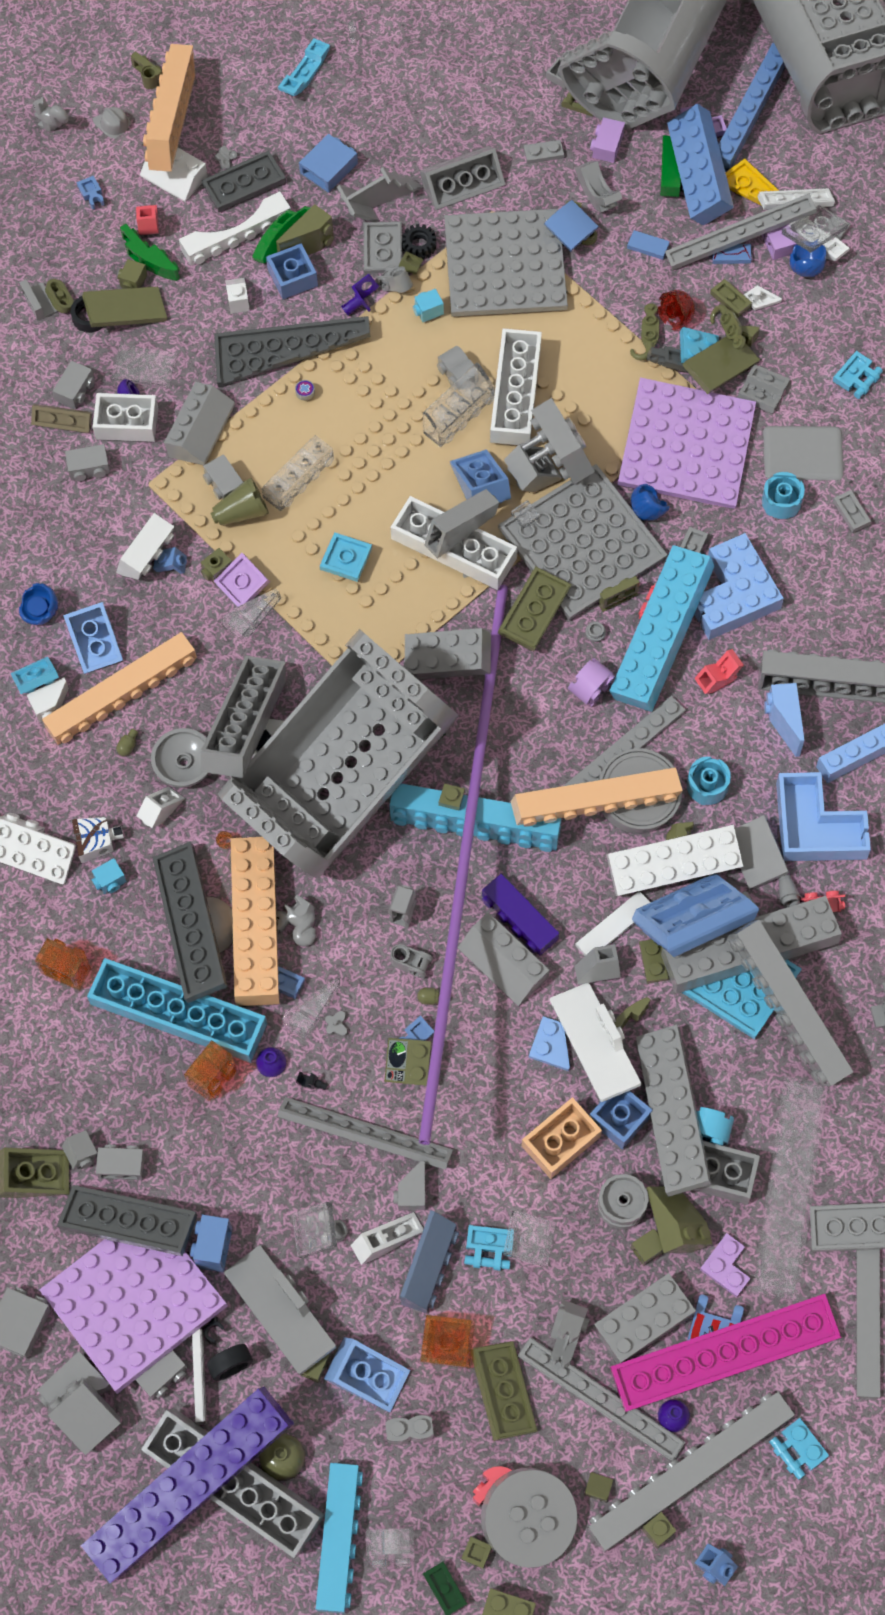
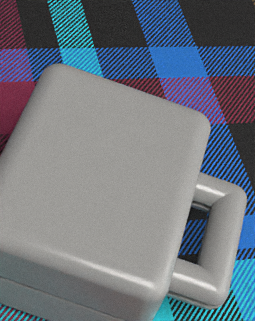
M766 426L764 428L765 476L768 479L778 472L792 473L798 480H840L843 478L842 431L840 428L835 426Z

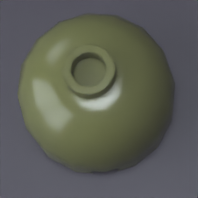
M283 1433L259 1454V1463L262 1470L277 1481H288L295 1478L305 1464V1451L301 1442L296 1437Z

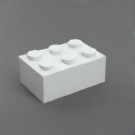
M97 393L93 420V431L96 440L155 442L158 417L156 395Z

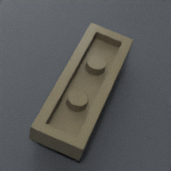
M33 404L31 425L89 433L91 430L92 412Z

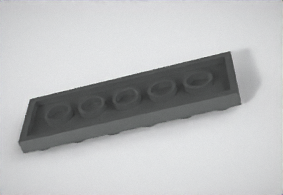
M73 1185L57 1226L59 1229L183 1256L198 1215L195 1211Z

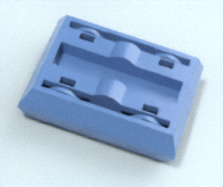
M714 873L636 909L632 921L654 942L662 946L673 957H676L755 920L759 908L749 898Z

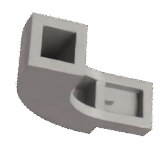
M589 161L574 167L582 189L597 211L604 212L618 206L617 201L622 199L621 192L613 191L608 187L602 176L598 161Z

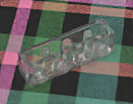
M314 435L262 487L263 498L279 511L289 507L298 494L303 493L307 485L312 480H316L325 467H329L334 460L333 448Z

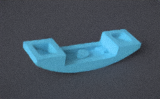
M314 38L305 49L304 58L290 76L286 75L278 86V90L292 96L300 94L309 85L324 62L330 45Z

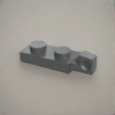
M668 346L659 349L651 347L647 353L648 361L658 362L660 366L688 373L682 366L681 350Z

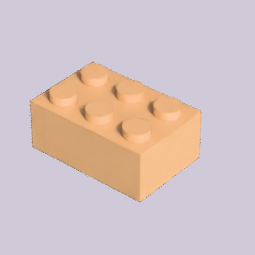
M572 1097L522 1139V1147L545 1174L552 1179L601 1137L602 1130Z

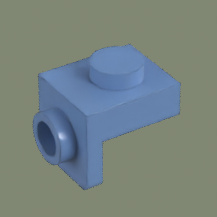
M176 547L164 549L160 557L154 560L153 569L156 572L174 569L178 573L183 574L185 573L187 556Z

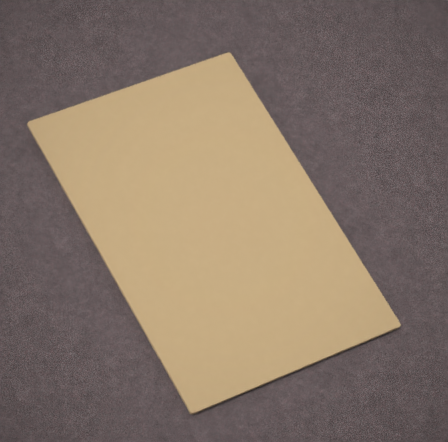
M444 248L420 267L416 274L413 273L409 276L413 283L411 289L403 293L390 291L370 307V312L366 310L359 316H369L371 337L304 359L227 420L206 464L224 454L243 482L249 478L254 480L262 499L266 503L269 511L268 514L223 526L219 523L215 524L210 513L213 512L212 507L222 499L218 500L213 492V486L205 482L203 474H205L203 465L179 459L151 480L149 487L214 551L220 548L232 562L241 553L245 554L270 581L259 595L331 666L348 648L345 646L358 629L400 663L405 658V634L438 631L490 587L471 577L464 578L463 573L391 539L390 527L408 498L412 496L443 512L464 502L466 498L450 465V461L487 449L509 479L511 499L499 503L495 516L480 526L479 529L508 542L498 529L500 523L571 480V478L564 480L559 471L564 466L562 465L557 468L551 457L555 456L556 453L548 454L562 479L536 492L522 491L517 486L516 479L508 471V466L504 461L518 445L490 443L502 329L542 332L534 408L552 398L563 418H570L577 432L583 438L586 444V448L583 451L592 466L597 464L611 483L617 480L620 475L640 377L693 389L696 388L675 369L660 366L658 362L654 363L647 359L636 360L630 354L631 349L636 354H644L646 352L642 340L567 274H565L567 310L451 317L447 250ZM436 289L444 303V315L422 322L420 317H417L413 311V305H415L414 297L422 292ZM455 346H459L468 359L473 362L480 372V380L461 392L456 387L453 388L448 381V377L445 374L442 375L437 368L438 356ZM301 380H309L314 384L315 394L309 400H300L296 396L295 386ZM532 425L531 439L537 436V432L542 429L540 428L536 431ZM541 441L534 446L545 448L544 445L547 444L549 441H546L544 443H542ZM334 532L372 544V551L358 582L320 570L321 561ZM518 553L517 559L512 567H514L519 561L522 560Z

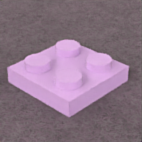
M243 553L214 580L217 586L240 610H243L270 583L266 576Z

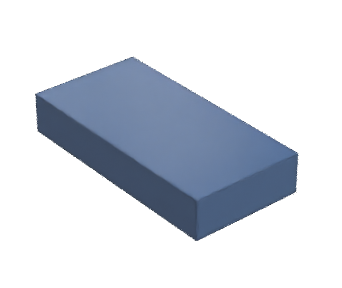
M634 230L627 249L663 260L670 241Z

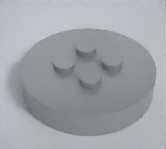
M643 748L628 749L616 754L607 762L598 780L675 767L668 759L655 751ZM682 792L677 797V800L669 803L658 801L651 806L641 804L633 809H625L623 807L617 808L616 811L610 813L601 812L610 823L623 831L634 834L649 833L663 827L670 821L680 805Z
M519 1468L501 1476L488 1490L482 1505L481 1524L488 1544L500 1557L517 1566L527 1568L540 1567L556 1560L570 1545L577 1527V1509L570 1490L560 1479L540 1469Z

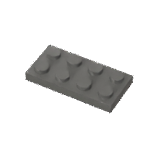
M266 151L201 181L218 212H221L286 183V177L270 151Z

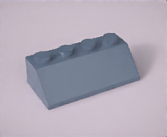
M430 1210L400 1295L401 1305L426 1314L429 1308H434L437 1296L434 1295L436 1286L440 1288L444 1279V1274H441L443 1266L449 1265L452 1255L449 1252L451 1244H456L459 1232L456 1231V1224L435 1211Z

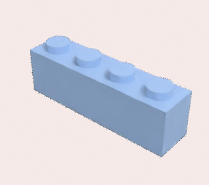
M885 724L819 757L816 767L821 772L826 783L885 754Z

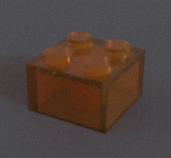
M47 938L35 959L41 974L79 991L91 970L83 950L76 947L73 949L66 947V944L58 939L53 941Z
M211 1040L184 1074L188 1087L207 1101H210L212 1097L216 1098L222 1091V1084L226 1080L230 1081L236 1073L233 1055Z
M426 1315L420 1362L469 1369L475 1322L466 1319Z

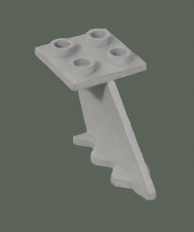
M382 167L380 170L383 176L360 190L343 185H338L337 188L341 199L347 204L348 211L353 217L379 222L380 220L373 207L420 190L423 186L413 181L408 175L402 177L396 171L390 173Z

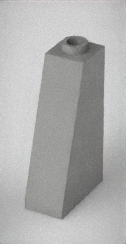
M485 489L432 519L424 545L438 559L495 516L500 502Z

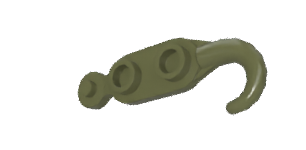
M653 303L647 304L644 307V312L647 316L642 319L641 340L646 348V352L644 354H636L633 349L630 350L631 356L636 360H646L647 353L651 347H655L659 340V319L655 316L658 308Z
M723 304L717 305L710 315L711 324L715 323V316L720 311V322L728 339L734 340V348L741 349L745 345L746 339L742 336L743 330L736 314Z

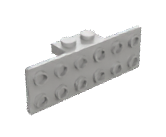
M257 1246L224 1271L225 1276L299 1375H302L336 1348L334 1342L306 1304L309 1302L302 1291L296 1292L293 1288L296 1286V1283L289 1274L284 1276L261 1246Z

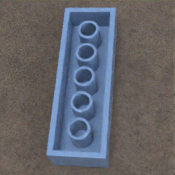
M695 104L668 121L667 125L690 219L701 225H706L733 209L734 205L711 113L699 104Z

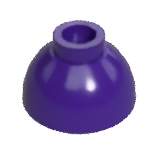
M128 379L122 380L118 385L116 394L140 395L135 384Z
M275 1047L263 1049L256 1059L258 1071L266 1077L280 1075L285 1070L287 1064L284 1053Z
M670 1399L660 1406L658 1421L668 1431H682L689 1423L690 1412L682 1401Z

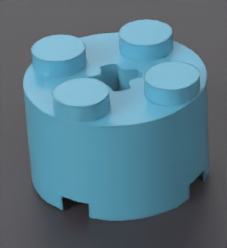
M778 472L767 480L762 495V506L766 514L778 519L796 516L801 508L805 492L802 481L800 482L794 474L789 472Z
M708 756L697 759L692 764L687 778L686 786L690 797L701 805H713L723 800L730 784L731 773L728 766L722 760L713 759Z
M700 1107V1111H697L702 1140L721 1146L728 1145L734 1117L730 1115V1119L724 1118L725 1113Z

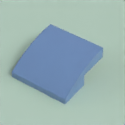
M573 200L561 207L544 223L549 231L570 252L599 228Z

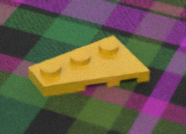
M743 159L725 172L730 191L761 205L758 199L759 192L779 191L746 159Z

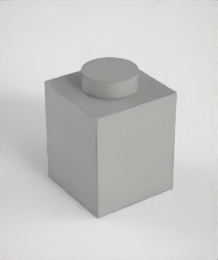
M86 1130L67 1137L62 1146L73 1170L79 1167L85 1169L91 1166L98 1154Z

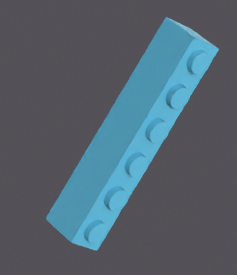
M330 1463L316 1611L345 1614L346 1608L351 1606V1593H347L348 1583H353L354 1569H350V1559H355L356 1544H352L353 1534L357 1535L358 1520H354L355 1510H360L361 1496H357V1486H362L363 1472H359L358 1465Z

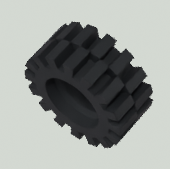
M416 224L415 228L411 225L410 230L406 228L405 233L403 232L402 234L403 251L422 257L423 260H425V256L430 258L431 253L434 254L436 249L434 230L432 231L431 227L426 229L425 224L420 227V224ZM416 238H422L427 243L423 246H415L412 244V241Z

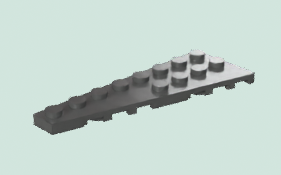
M369 316L215 333L218 387L225 386L371 337Z

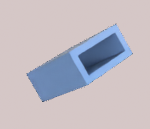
M327 134L299 162L300 174L329 193L358 164L357 153L352 147L343 144L337 137L334 138Z

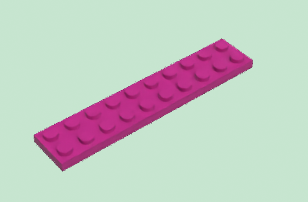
M822 1294L611 1366L610 1369L624 1411L627 1412L841 1338L826 1294Z

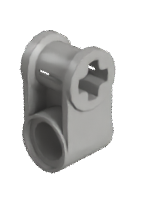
M387 266L385 272L375 279L379 288L383 291L403 293L413 286L403 266Z
M402 944L395 945L390 953V962L393 967L421 979L426 977L425 971L427 966L433 960V957L428 953ZM401 953L405 955V959L397 960L394 956Z

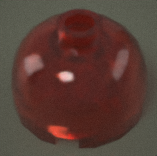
M672 290L663 293L659 297V301L661 300V306L658 307L659 317L665 325L667 321L673 327L671 330L685 327L693 320L695 304L687 292ZM679 317L680 322L677 323L669 321V318Z

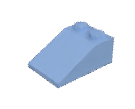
M103 602L63 615L84 674L123 661Z
M797 684L771 685L770 692L766 693L767 701L764 702L765 714H769V720L795 757H799L804 744V733Z
M344 1337L324 1380L387 1412H391L410 1370L362 1343Z

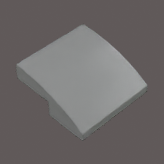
M754 364L737 398L755 401L756 407L774 413L790 379Z

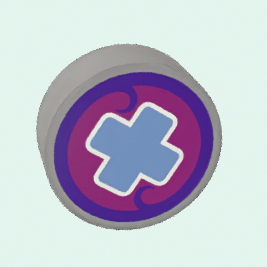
M309 380L299 381L295 386L296 396L300 400L311 399L315 394L314 384Z

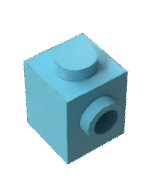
M436 289L422 292L414 297L415 305H413V311L417 317H420L422 322L444 315V303Z
M114 858L92 870L94 878L91 880L97 890L101 889L104 894L116 892L120 885L127 882Z

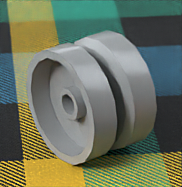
M619 1174L607 1179L601 1187L597 1202L598 1213L602 1220L610 1227L619 1230L630 1229L638 1225L644 1218L649 1201L648 1192L644 1184L636 1177L628 1174ZM622 1199L623 1202H627V1203L622 1204V1203H620L619 1200Z

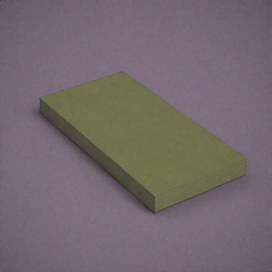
M158 286L85 291L82 295L91 327L167 321Z
M726 336L686 360L682 366L708 395L760 361L746 343L741 349H736L733 346L734 340H730Z
M535 566L500 626L498 634L534 652L572 584Z
M514 1341L471 1349L470 1353L493 1441L536 1433L538 1430Z

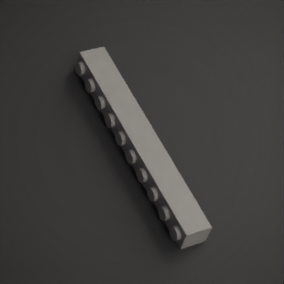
M769 1392L759 1400L761 1402L759 1406L753 1408L751 1405L741 1413L743 1417L735 1422L734 1419H731L722 1426L724 1431L718 1435L713 1432L703 1440L705 1444L700 1448H697L695 1445L684 1453L686 1458L680 1462L675 1459L666 1466L667 1471L662 1475L658 1472L647 1479L648 1485L642 1489L637 1486L628 1493L629 1498L621 1502L619 1499L609 1506L610 1512L602 1516L599 1513L589 1521L591 1525L588 1527V1530L604 1553L660 1512L667 1509L791 1420L795 1414L780 1393L777 1392L772 1395Z

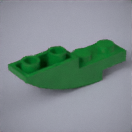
M304 206L297 212L287 210L279 216L260 239L252 256L253 260L267 263L266 257L277 253L276 241L310 207Z
M126 223L120 227L122 238L126 241L127 254L134 261L145 264L146 270L158 276L175 281L180 279L178 265L168 259V255L163 249H159L155 244L150 247L145 240L142 241L139 238L137 231L134 228L131 229Z

